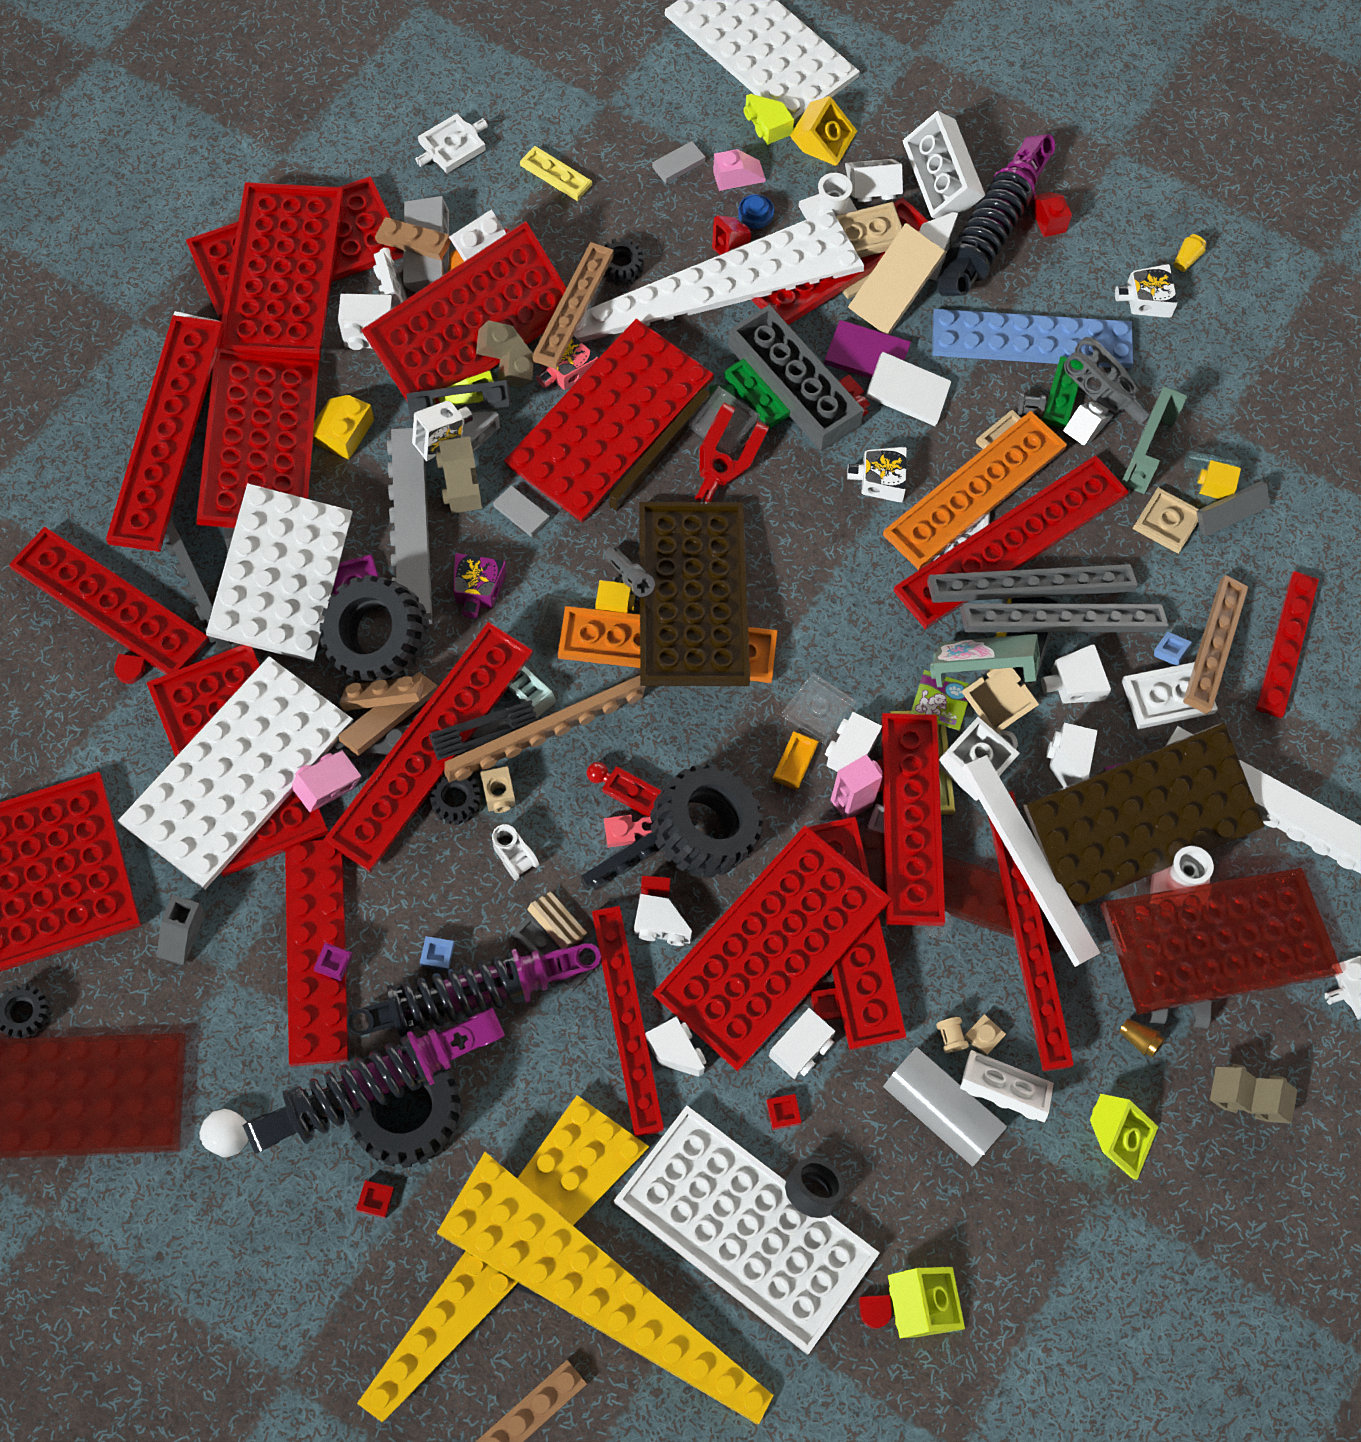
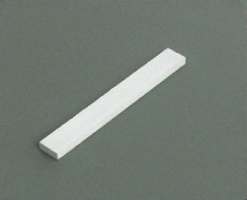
M987 755L965 764L961 769L1073 965L1076 967L1100 954L1099 949L1062 885L1056 882L1038 843Z

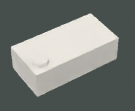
M936 111L902 140L932 218L936 219L952 212L958 213V218L985 196L954 118Z

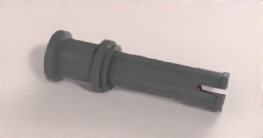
M612 546L607 548L604 557L622 575L624 584L631 587L633 593L638 597H645L651 594L655 587L653 577L645 574L644 568L640 565L633 564L616 546H614V549Z

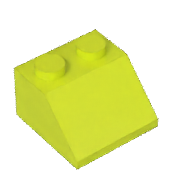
M953 1267L915 1268L888 1275L889 1291L896 1316L895 1323L900 1338L921 1337L965 1329Z

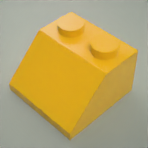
M831 96L809 103L790 137L802 152L836 166L843 157L857 130Z
M350 395L329 399L314 422L312 444L350 460L374 422L371 405Z

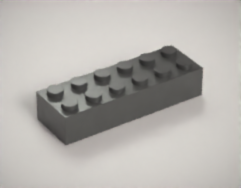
M770 305L729 329L728 347L740 361L745 359L790 410V417L820 451H823L861 426L864 409Z

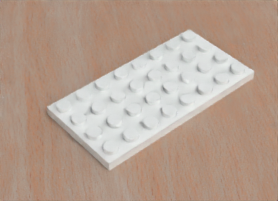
M678 0L665 9V16L755 95L783 102L793 117L794 124L800 120L810 102L834 96L859 77L860 71L777 0Z
M268 657L118 821L206 890L294 791L292 783L296 777L295 773L305 765H310L311 767L317 764L339 740L338 735L354 723L353 719L271 657Z
M686 1105L615 1198L614 1203L808 1355L877 1258L879 1252L831 1215L824 1218H812L799 1212L787 1198L785 1191L786 1181Z

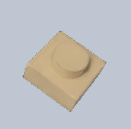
M984 1014L966 1033L964 1038L983 1055L987 1056L1004 1038L1006 1033Z

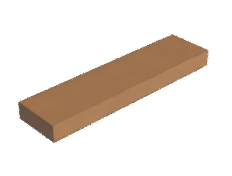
M418 672L414 676H422L425 682L419 702L374 707L338 735L339 741L359 756L428 701L438 689V686Z

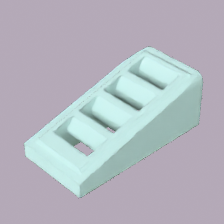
M524 666L519 672L523 676L514 684L511 683L508 690L521 703L532 700L533 703L531 704L535 708L533 710L536 712L535 716L537 718L554 705L556 699L553 692ZM527 681H530L525 687L519 690V688L522 685H524ZM535 688L537 689L532 695L527 697V695L530 692H532Z

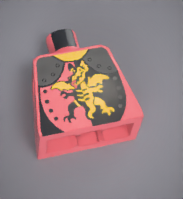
M573 335L557 369L540 364L543 371L536 376V380L543 388H547L555 381L563 390L572 387L598 360V357Z

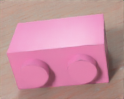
M342 750L334 755L331 753L326 754L317 764L311 767L310 765L301 767L295 773L296 777L292 783V789L308 811L312 812L353 790L359 782L361 775Z

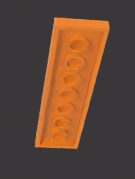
M1029 411L883 531V536L920 570L1062 453L1067 444L1032 411Z
M565 606L558 659L640 668V615ZM748 627L750 681L772 683L777 630Z

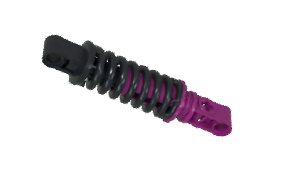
M1045 134L1026 137L1019 151L1014 155V159L1006 168H1002L1001 171L995 173L985 196L976 206L969 221L966 222L963 230L960 232L958 239L946 253L945 258L948 265L937 282L938 292L941 296H965L969 293L974 281H981L987 277L990 267L996 259V255L1002 249L1001 246L1006 243L1007 237L1011 235L1013 227L1017 225L1018 219L1024 213V209L1028 207L1036 195L1035 184L1038 181V176L1042 173L1044 166L1055 151V141L1052 135Z
M588 943L543 954V956H540L536 950L532 951L531 955L520 957L516 949H513L507 954V960L502 961L499 956H494L491 960V967H488L485 961L480 960L476 965L477 971H473L467 964L462 966V975L459 976L454 969H448L446 973L447 979L444 982L441 975L435 973L431 977L432 988L430 989L426 980L422 977L416 981V993L413 992L408 982L393 986L387 985L388 1000L352 1011L348 1016L347 1026L353 1034L359 1036L395 1026L401 1038L407 1035V1032L411 1031L414 1033L416 1026L422 1031H427L430 1028V1016L436 1026H443L445 1024V1011L452 1022H458L461 1011L464 1012L466 1017L470 1018L475 1015V1007H479L480 1011L483 1012L490 1009V1003L492 1002L496 1008L503 1009L506 998L510 999L514 1005L524 1002L529 1003L530 992L542 989V991L548 990L549 981L551 983L595 968L600 962L601 954L595 945ZM590 949L594 952L595 960L591 965H584L580 962L579 953L581 950ZM557 958L559 959L562 972L559 970ZM360 1013L367 1015L369 1018V1026L363 1031L357 1030L353 1024L355 1016Z
M490 1008L470 1017L467 1021L439 1034L432 1029L428 1031V1035L417 1038L411 1031L407 1032V1035L400 1038V1045L396 1046V1049L391 1043L385 1044V1056L381 1057L376 1050H373L369 1053L370 1063L368 1064L361 1057H358L354 1060L356 1069L352 1071L346 1064L341 1065L339 1072L342 1080L339 1082L331 1071L324 1074L327 1085L324 1089H322L317 1079H311L309 1087L312 1095L310 1096L307 1089L303 1090L301 1086L282 1091L284 1107L269 1114L261 1115L242 1125L254 1153L256 1154L268 1149L296 1133L305 1144H308L314 1138L315 1129L321 1134L329 1132V1119L335 1126H343L345 1123L344 1111L351 1119H357L360 1116V1107L366 1112L374 1111V1099H377L382 1105H387L390 1102L389 1092H392L397 1098L404 1097V1085L406 1084L412 1091H416L425 1085H433V1073L441 1070V1068H445V1070L451 1068L450 1060L505 1036L494 1009ZM459 1032L461 1036L467 1035V1039L463 1041L464 1046L462 1048H459L457 1044L451 1045L450 1043L454 1040L453 1034Z

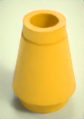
M1195 234L1185 238L1173 263L1174 267L1185 272L1205 253V240Z

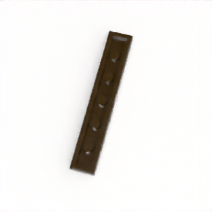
M705 389L699 391L610 493V508L616 512L704 412L709 406L710 393Z

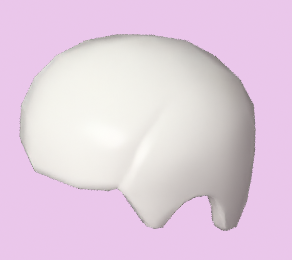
M222 1109L213 1111L203 1121L199 1132L202 1145L210 1152L221 1157H230L238 1154L248 1142L247 1135L242 1126L247 1123L246 1120L232 1110Z

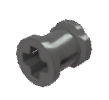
M1020 392L1017 414L1022 415V413L1027 414L1029 411H1032L1039 418H1043L1046 395L1033 397L1025 396L1024 393Z

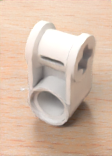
M506 824L494 829L492 834L494 850L515 881L520 878L519 875L531 867L536 868L540 865L532 850L524 843L512 826ZM503 836H509L513 839L508 845H501L498 843V840Z

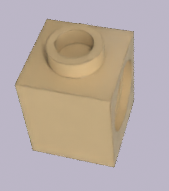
M508 766L482 771L481 777L488 811L503 813L516 806ZM497 788L506 790L504 794L499 796L492 794Z

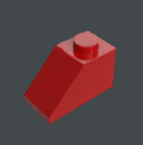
M1053 192L1035 195L1029 205L1043 237L1065 233L1072 214L1064 196Z
M720 215L714 217L712 248L719 255L750 243L751 232L745 224H741L734 217Z

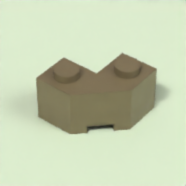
M488 320L478 330L476 354L500 359L498 381L508 380V386L523 388L532 381L533 353L513 326Z
M470 436L439 441L441 452L435 453L438 468L443 467L447 488L442 489L444 504H450L451 514L482 509Z
M1228 1064V1067H1216L1210 1101L1223 1110L1237 1113L1238 1110H1244L1255 1114L1254 1118L1262 1121L1292 1123L1297 1089L1290 1085L1284 1077L1270 1075L1269 1079L1256 1078L1246 1071V1067L1238 1064Z

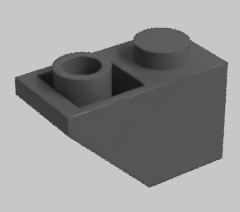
M172 895L161 921L157 958L185 966L206 915V912L199 903Z

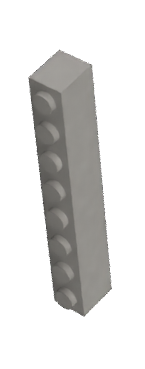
M413 428L391 429V440H387L388 455H392V462H388L389 478H393V484L388 485L389 499L394 500V507L389 508L390 523L395 525V530L390 531L391 546H395L396 554H391L392 570H396V577H392V581L407 587L409 591L414 592L419 597L418 603L423 604L427 611L423 617L429 619V624H433L426 460L412 443Z

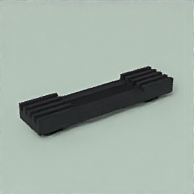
M502 380L406 393L410 419H414L415 412L434 406L436 404L434 402L436 397L482 391L484 402L455 405L454 407L457 410L467 407L470 411L512 406L510 388L508 386L509 381Z
M532 700L428 734L437 761L480 747L538 721V717L536 718L535 716L536 712L533 710L535 708L531 704L533 703ZM507 718L510 728L465 743L461 742L460 732Z

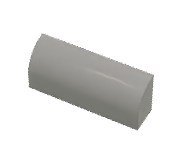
M442 196L404 202V222L449 234V209ZM449 248L442 261L404 250L403 284L411 291L417 293L447 273Z
M917 1047L883 1086L972 1167L1007 1128L1003 1122L972 1095L960 1089V1085Z

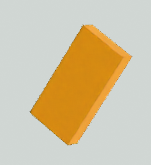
M793 731L772 781L798 791L819 741Z

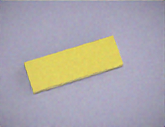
M536 146L520 161V166L576 201L592 186L590 179Z

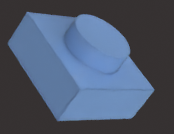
M1167 632L1155 648L1154 656L1179 666L1190 651L1192 642Z
M426 936L420 966L448 971L454 950V941Z

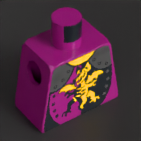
M455 554L454 597L456 603L464 604L463 616L477 618L480 607L493 608L507 574L505 561Z

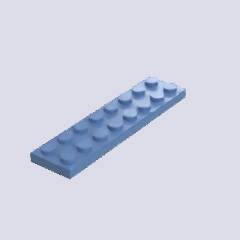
M934 309L932 356L1058 364L1060 356L1068 358L1070 354L1075 353V347L1081 339L1092 337L1124 368H1131L1133 365L1132 321ZM1084 344L1081 346V351L1085 355H1092L1094 353L1090 345ZM1107 362L1099 363L1101 367H1111Z

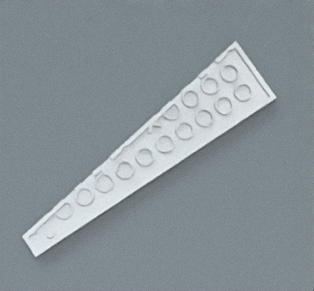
M831 209L587 309L574 336L580 342H586L605 337L609 334L624 332L635 319L649 326L650 322L661 319L668 321L674 319L673 316L685 313L692 315L744 302L755 297L771 295L776 290L784 288L786 291L795 289L796 285L807 282L814 284L818 283L819 279L831 276L838 278L864 271V264Z

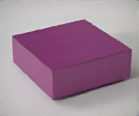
M325 943L315 964L314 971L342 981L353 954L350 951Z

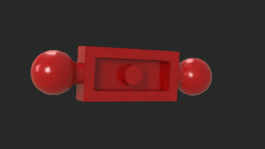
M593 762L586 771L587 778L592 783H605L602 788L603 793L650 817L651 810L654 808L653 803L661 793V790L617 766L612 774H610L605 764Z

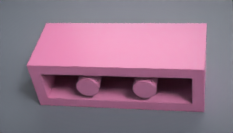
M866 754L838 770L831 802L843 819L855 817L874 805L882 780V770L878 763L874 760L871 761Z

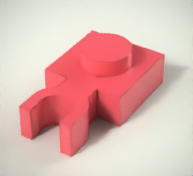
M631 815L604 818L608 848L631 845L635 843V836L644 837L651 833V830L645 831L642 829L644 824H652L650 817L641 818L638 822H632Z

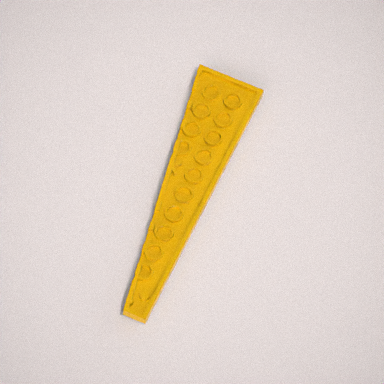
M576 1095L517 1179L571 1225H574L645 1153L649 1146ZM465 1251L357 1404L383 1423L519 1282Z
M484 1152L438 1229V1235L755 1424L760 1423L773 1394L496 1160Z

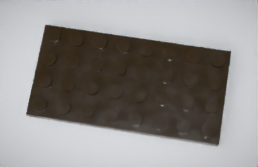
M639 502V565L644 568L645 574L652 576L655 581V587L651 594L640 597V686H750L743 502Z
M1225 723L1214 725L1023 805L1056 882L1062 885L1074 908L1171 867L1175 855L1184 847L1196 846L1207 852L1265 827Z

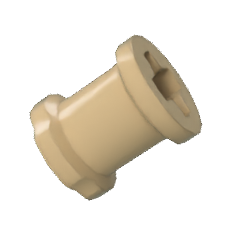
M960 1017L949 1018L936 1024L937 1029L941 1030L945 1044L943 1047L945 1053L961 1051L969 1047L968 1042L963 1037L960 1026L962 1019Z

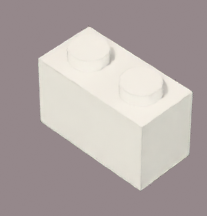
M852 712L849 720L844 718L837 731L840 734L837 742L831 741L825 755L828 756L826 766L838 772V770L866 754L869 756L880 736L882 726Z
M808 1008L770 1050L769 1057L793 1079H796L800 1074L805 1077L815 1066L816 1063L812 1060L819 1052L824 1056L834 1045L835 1042L831 1039L834 1036L835 1030Z

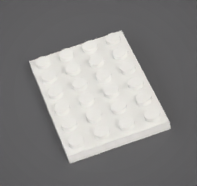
M247 483L206 636L314 662L321 635L319 627L320 623H324L325 618L321 614L323 608L327 609L329 605L328 599L332 593L352 511Z

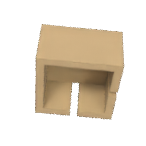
M1013 668L990 669L986 672L988 675L987 679L984 680L980 676L961 690L981 720L996 733H999L1039 705L1024 683L1021 685L1017 684L1021 678Z

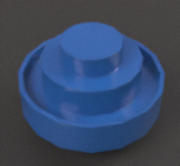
M749 195L743 198L739 204V220L749 228H763L769 225L773 219V203L763 195Z

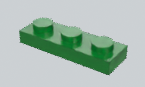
M1060 356L1042 422L1065 429L1069 422L1079 385L1066 373L1064 364L1067 358ZM1071 360V366L1074 369H1083V364L1080 361Z
M745 359L724 371V378L731 385H734V389L769 429L790 416V410Z

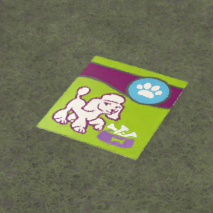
M924 670L910 714L937 715V724L960 731L968 700L961 690L969 685V683L946 677L943 687L937 688L936 679L931 678L930 671Z

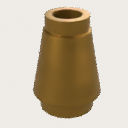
M1129 1018L1119 1030V1033L1124 1035L1144 1056L1149 1055L1152 1058L1165 1041V1038L1160 1035L1159 1031L1132 1021Z

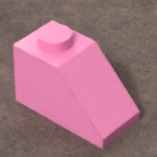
M738 149L714 154L713 173L719 191L766 182L758 159Z

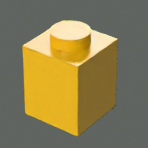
M1210 460L1207 468H1202L1198 476L1197 483L1201 484L1199 494L1217 499H1223L1234 494L1237 489L1241 468Z
M599 580L596 610L628 613L629 610L634 611L636 595L631 594V587L624 583Z

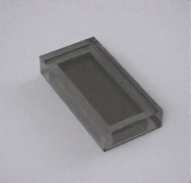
M547 593L532 639L533 643L559 649L565 606L572 607L573 599Z

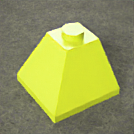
M1100 1094L1097 1104L1093 1108L1090 1122L1102 1152L1126 1174L1137 1180L1158 1126L1129 1099Z

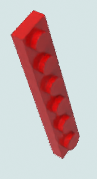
M1293 571L1290 576L1255 708L1257 711L1278 718L1284 716L1319 581L1318 578Z

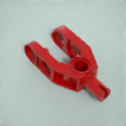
M725 402L716 414L699 448V474L704 478V481L695 495V499L698 502L703 499L705 494L703 502H711L718 487L723 488L750 467L769 429L768 426L757 421L737 461L731 459L727 454L718 452L716 446L735 411L734 407ZM714 464H720L724 472L720 473L715 470Z

